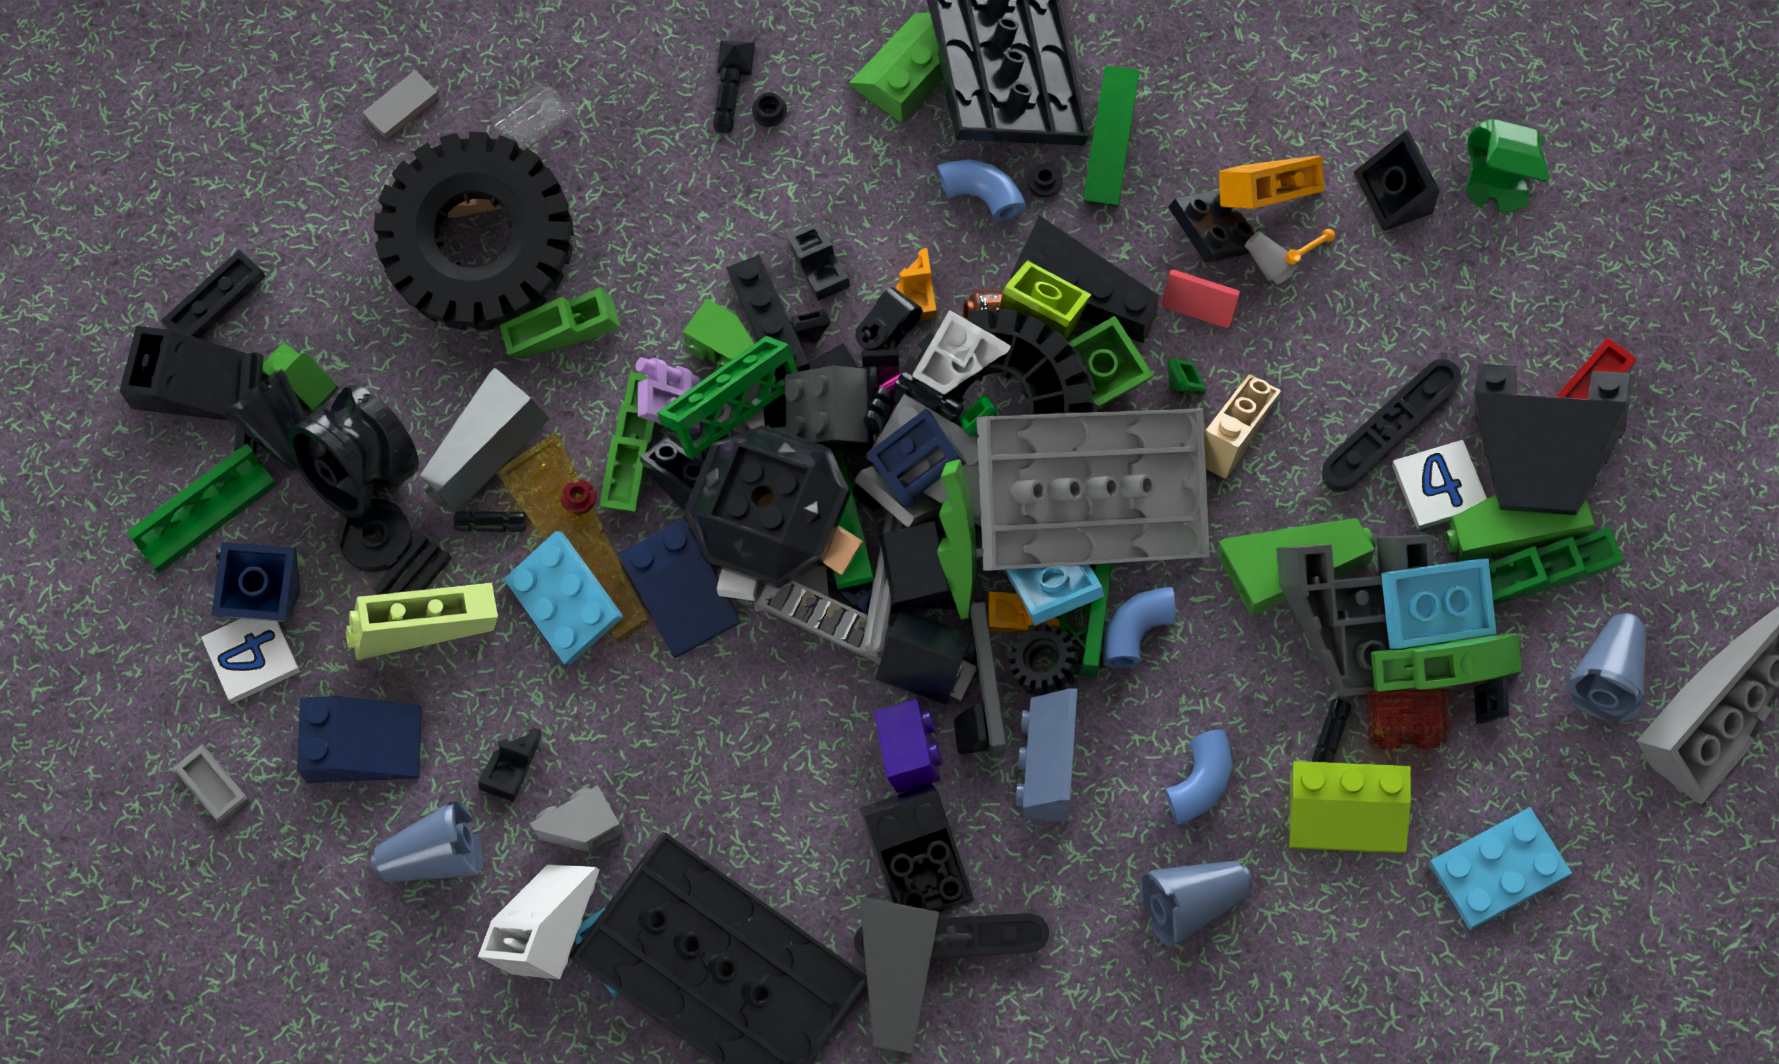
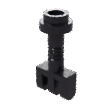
M884 387L878 388L875 394L876 399L872 400L869 406L870 410L866 412L863 418L867 430L879 433L878 437L890 419L889 416L895 406L891 392Z

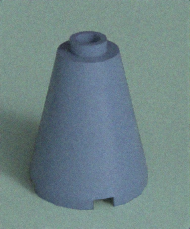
M1624 613L1611 617L1569 677L1566 692H1571L1570 701L1584 713L1602 720H1608L1609 715L1621 716L1620 721H1628L1637 717L1642 710L1644 704L1647 629L1637 616Z
M459 800L449 802L375 847V854L371 856V865L375 875L382 877L385 882L470 877L478 874V871L483 868V850L479 833L472 834L467 824L474 820L465 804Z
M1237 861L1150 870L1140 877L1139 891L1143 909L1151 908L1156 921L1149 922L1153 932L1166 946H1172L1182 943L1245 900L1250 894L1253 881L1249 870L1245 866H1241Z

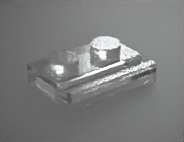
M545 79L490 120L494 128L502 136L515 140L523 150L527 147L533 151L577 119V115L558 92L550 87L549 82Z

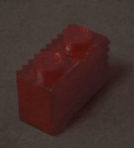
M1446 689L1368 692L1366 712L1370 745L1379 744L1380 749L1393 750L1402 747V744L1416 743L1418 748L1432 749L1446 742L1450 733Z

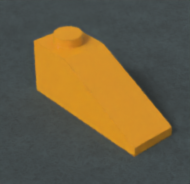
M1323 156L1255 163L1220 170V205L1222 207L1255 209L1323 192Z

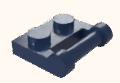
M926 408L866 453L896 497L906 508L916 502L915 498L941 478L947 462L960 459L962 466L967 463L930 410ZM940 448L945 457L905 486L900 478Z

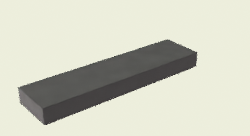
M985 602L971 603L969 620L989 756H1005L1006 743Z

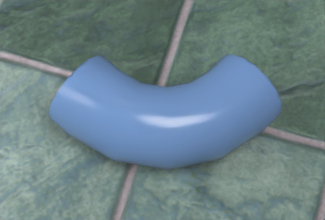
M971 159L937 165L940 181L947 199L962 195L979 197L987 203L992 217L997 221L1015 218L1026 210L1027 206L1024 198L1011 177L994 165Z
M1162 587L1138 593L1118 607L1105 628L1102 649L1104 666L1109 668H1126L1139 664L1141 661L1140 645L1145 633L1154 627L1175 624L1173 587Z
M1225 730L1208 731L1192 739L1189 743L1194 757V767L1191 775L1187 780L1178 785L1165 789L1167 801L1176 825L1189 822L1208 812L1227 790L1233 763L1230 743Z

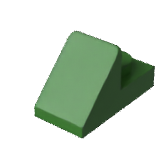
M284 342L263 363V374L266 377L283 369L298 401L312 412L319 408L338 388L337 384L306 352L302 351L298 354Z

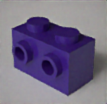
M918 699L874 711L886 778L897 794L941 781L938 766L943 765V758L938 744H933L931 733H935L937 730L931 711H924Z

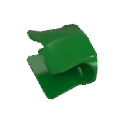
M1496 119L1486 120L1471 131L1467 141L1471 164L1465 190L1469 198L1478 207L1483 208L1488 198L1496 199L1498 211L1501 213L1515 211L1528 206V188L1525 177L1543 182L1548 181L1550 178L1542 151L1544 141L1541 133L1535 129Z

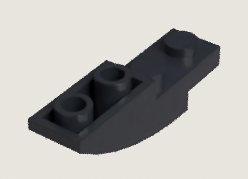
M664 436L640 457V462L660 487L684 511L703 462L696 457L690 458L686 456L682 447Z

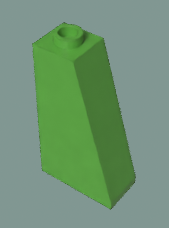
M1496 495L1453 516L1448 531H1445V543L1448 552H1454L1457 562L1519 552L1533 546L1536 548L1544 547L1571 536L1575 540L1590 534L1595 524L1587 499L1577 515L1500 510Z
M1353 518L1225 538L1219 541L1217 555L1249 614L1253 617L1287 601L1279 586L1277 547L1332 544L1335 579L1371 562L1374 548L1376 547L1371 531L1367 527L1362 528L1358 519Z

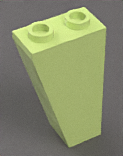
M492 583L357 597L354 611H349L350 625L346 626L348 648H354L356 660L494 631L498 614Z

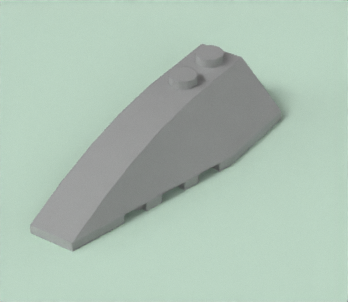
M1779 607L1738 636L1709 661L1680 690L1636 741L1651 767L1696 803L1703 804L1746 754L1754 741L1750 735L1757 722H1765L1772 710L1767 705L1776 689H1779Z

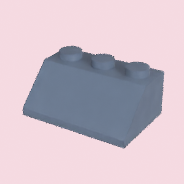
M1069 688L1033 697L1030 701V711L1022 710L1021 733H1028L1027 747H1020L1018 769L1026 770L1025 784L1017 783L1016 806L1023 807V819L1069 822L1077 689Z

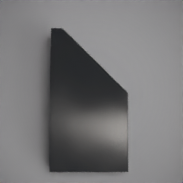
M534 728L529 730V735L510 742L508 739L499 741V750L493 752L478 781L479 790L514 802L538 747L541 730Z

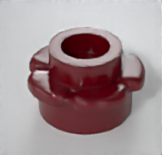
M581 479L578 482H568L563 487V495L560 498L561 504L566 510L573 514L582 515L588 513L597 501V493L593 491V485L589 481ZM576 494H582L580 499L575 498Z

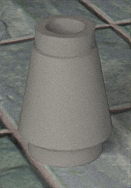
M1261 231L1255 233L1245 244V247L1249 250V253L1267 281L1273 280L1278 285L1289 278L1297 268V264L1291 265L1285 260V254L1288 251L1265 236Z

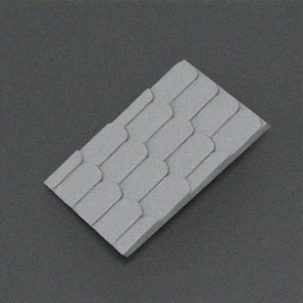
M1203 408L976 417L977 434H979V438H977L978 462L981 475L979 476L982 511V549H984L983 570L1210 557Z

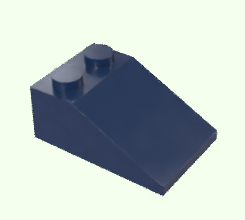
M683 518L617 553L622 569L674 659L740 624L728 598L718 596V580Z
M342 696L300 698L297 771L306 783L420 778L421 705Z

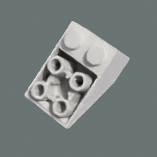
M546 865L491 920L478 957L512 975L560 979L563 970L567 966L569 953L576 934L581 927L582 917L589 898L594 891L600 869L583 866Z

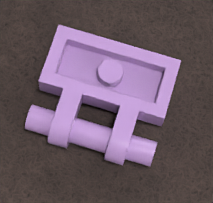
M639 358L636 362V370L645 373L647 379L638 382V417L661 424L657 412L700 382L699 376L691 374L689 369L681 366H676L675 368L667 366L665 361L657 358ZM700 423L692 427L689 432L691 434L700 432Z

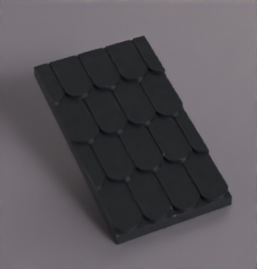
M927 0L939 47L938 58L947 90L945 96L956 140L971 141L974 139V141H1007L1035 144L1039 142V144L1085 146L1089 135L1059 0Z
M661 832L651 848L646 852L628 879L623 883L605 907V910L602 911L569 956L570 959L616 993L622 995L715 1064H810L867 984V975L666 832Z

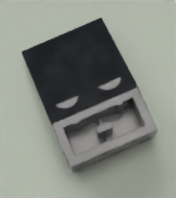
M136 326L120 393L131 409L230 421L222 412L234 401L237 400L238 402L241 364L242 356L245 352L173 330Z
M933 784L925 785L859 808L893 903L938 912L974 899L938 790Z

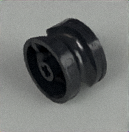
M349 385L339 393L331 407V411L323 405L297 425L293 426L287 434L289 451L304 479L329 506L350 518H359L374 507L370 496L371 490L376 483L380 482L385 485L399 487L418 471V454L404 425L381 399L363 387Z

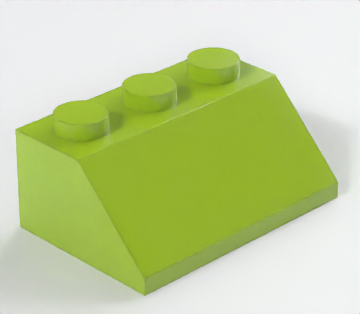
M1293 761L1289 782V848L1406 853L1411 806V766Z

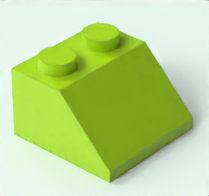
M1027 260L1004 287L1000 309L1018 311L1026 317L1030 315L1046 323L1067 339L1074 331L1091 294Z

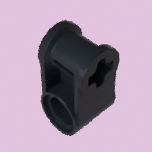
M895 287L888 288L881 294L875 306L858 325L855 333L856 341L865 350L896 349L905 336L917 325L921 319L923 309ZM878 336L879 340L875 342L873 339Z

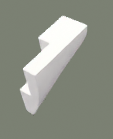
M949 310L912 376L937 391L946 394L958 386V384L1006 354L1011 346Z

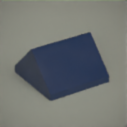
M222 542L211 615L287 622L300 596L297 549L292 547Z

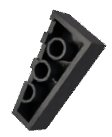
M1039 215L1011 272V279L1028 260L1091 294L1080 317L1081 320L1098 326L1116 316L1129 338L1144 343L1157 315L1159 295Z

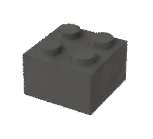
M832 365L785 375L787 434L829 448L869 442L868 430L863 419L868 411L867 369Z

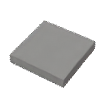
M875 465L861 470L855 479L861 488L906 527H911L938 516L943 505L922 492L915 498L916 502L909 508L904 507ZM902 480L905 486L909 484L906 481Z

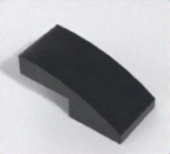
M818 221L786 235L791 250L818 301L850 287L849 278L836 258L832 244Z

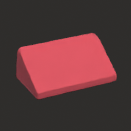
M1173 269L1168 277L1162 307L1229 328L1238 307L1240 291Z

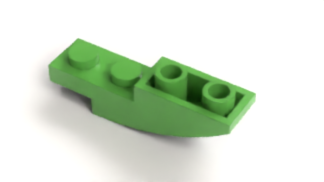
M1517 633L1442 642V644L1371 652L1374 690L1377 692L1417 688L1418 690L1478 682L1521 672L1519 636Z

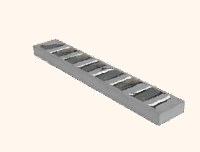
M791 580V582L779 589L766 585L757 602V607L879 665L889 634L893 628L889 625L887 626L884 648L881 655L873 657L872 655H865L861 649L868 616L794 580ZM962 661L949 698L961 703L977 669L976 666Z

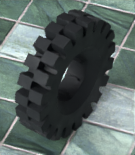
M469 131V138L460 139L458 134L454 133L440 137L441 145L431 148L428 142L413 151L416 156L415 160L410 164L403 160L391 173L396 180L392 186L384 185L378 199L382 209L381 213H375L374 231L378 235V242H375L378 258L384 265V272L408 304L414 306L421 315L435 323L437 320L442 321L449 328L465 330V326H474L476 331L494 329V324L503 321L505 323L520 316L521 313L529 308L533 310L542 306L547 301L545 294L550 289L556 291L564 278L563 266L564 264L569 265L573 246L570 243L571 236H574L573 219L569 213L568 202L556 177L549 167H545L541 158L526 147L523 150L515 140L499 135L498 140L490 139L487 132ZM472 199L490 200L494 207L499 204L510 214L511 219L507 221L508 226L512 228L510 243L508 247H503L504 253L494 262L488 265L481 263V267L477 268L462 267L458 260L455 259L451 262L441 252L440 247L444 246V242L439 238L441 224L444 219H448L447 214L458 204L465 201L468 204Z
M988 309L969 312L970 318L966 320L989 332L1011 347L1006 354L1000 356L945 394L948 396L947 399L952 398L958 403H963V395L976 380L981 382L983 381L982 377L986 375L1002 373V376L1010 379L1011 375L1017 377L1024 385L1026 390L1022 393L1027 398L1029 397V415L1098 412L1099 406L1093 402L1092 394L1097 393L1093 377L1086 371L1084 367L1086 363L1077 349L1067 342L1068 340L1046 323L1030 315L1029 317L1023 316L1018 311L999 309V313H992ZM930 332L918 344L922 352L917 359L909 355L901 372H908L913 375L935 336L933 333ZM895 389L894 402L896 404L900 402L904 395L897 389ZM959 418L956 422H953L954 424L963 428L962 425L959 423Z

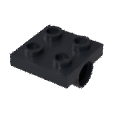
M1220 190L1178 197L1168 206L1205 263L1250 254L1245 244L1255 234L1253 228L1238 208L1222 207L1220 205Z

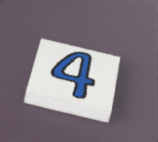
M1463 440L1393 460V470L1417 530L1451 521L1453 516L1487 499Z
M241 618L201 637L231 704L300 672L278 621Z

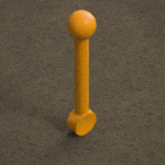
M1325 229L1320 237L1299 250L1290 249L1285 254V260L1289 264L1295 265L1300 261L1302 255L1324 242H1332L1335 239L1334 231L1332 229Z

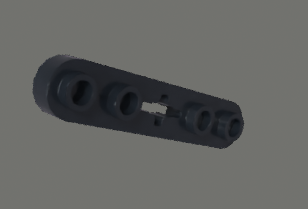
M1437 359L1429 363L1325 460L1321 474L1324 484L1333 491L1344 492L1359 483L1456 392L1461 381V372L1458 366L1446 359ZM1403 414L1404 416H1402L1397 427L1399 431L1392 428L1386 431L1381 438L1379 435L1385 427V419L1392 422Z
M1031 913L938 918L935 935L947 933L948 926H955L957 933L972 934L973 938L957 941L956 948L949 949L947 942L934 941L931 958L1036 952L1047 943L1049 928L1042 917ZM861 926L855 934L854 945L858 954L865 959L863 930Z

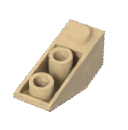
M1250 374L1246 377L1205 430V462L1207 470L1224 479L1229 476L1240 461L1281 390Z

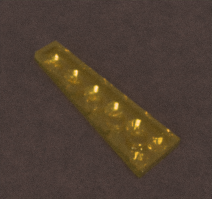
M556 432L502 466L496 472L497 477L525 513L543 541L549 538L555 531L563 532L624 616L609 630L617 643L648 624V618L594 508L586 514L577 515L566 510L561 504L560 498L563 495V487L570 481L578 482L579 478ZM576 494L575 498L580 499L582 494Z

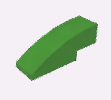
M600 287L570 301L560 297L500 324L507 354L510 358L547 352L587 341L621 328L612 296Z

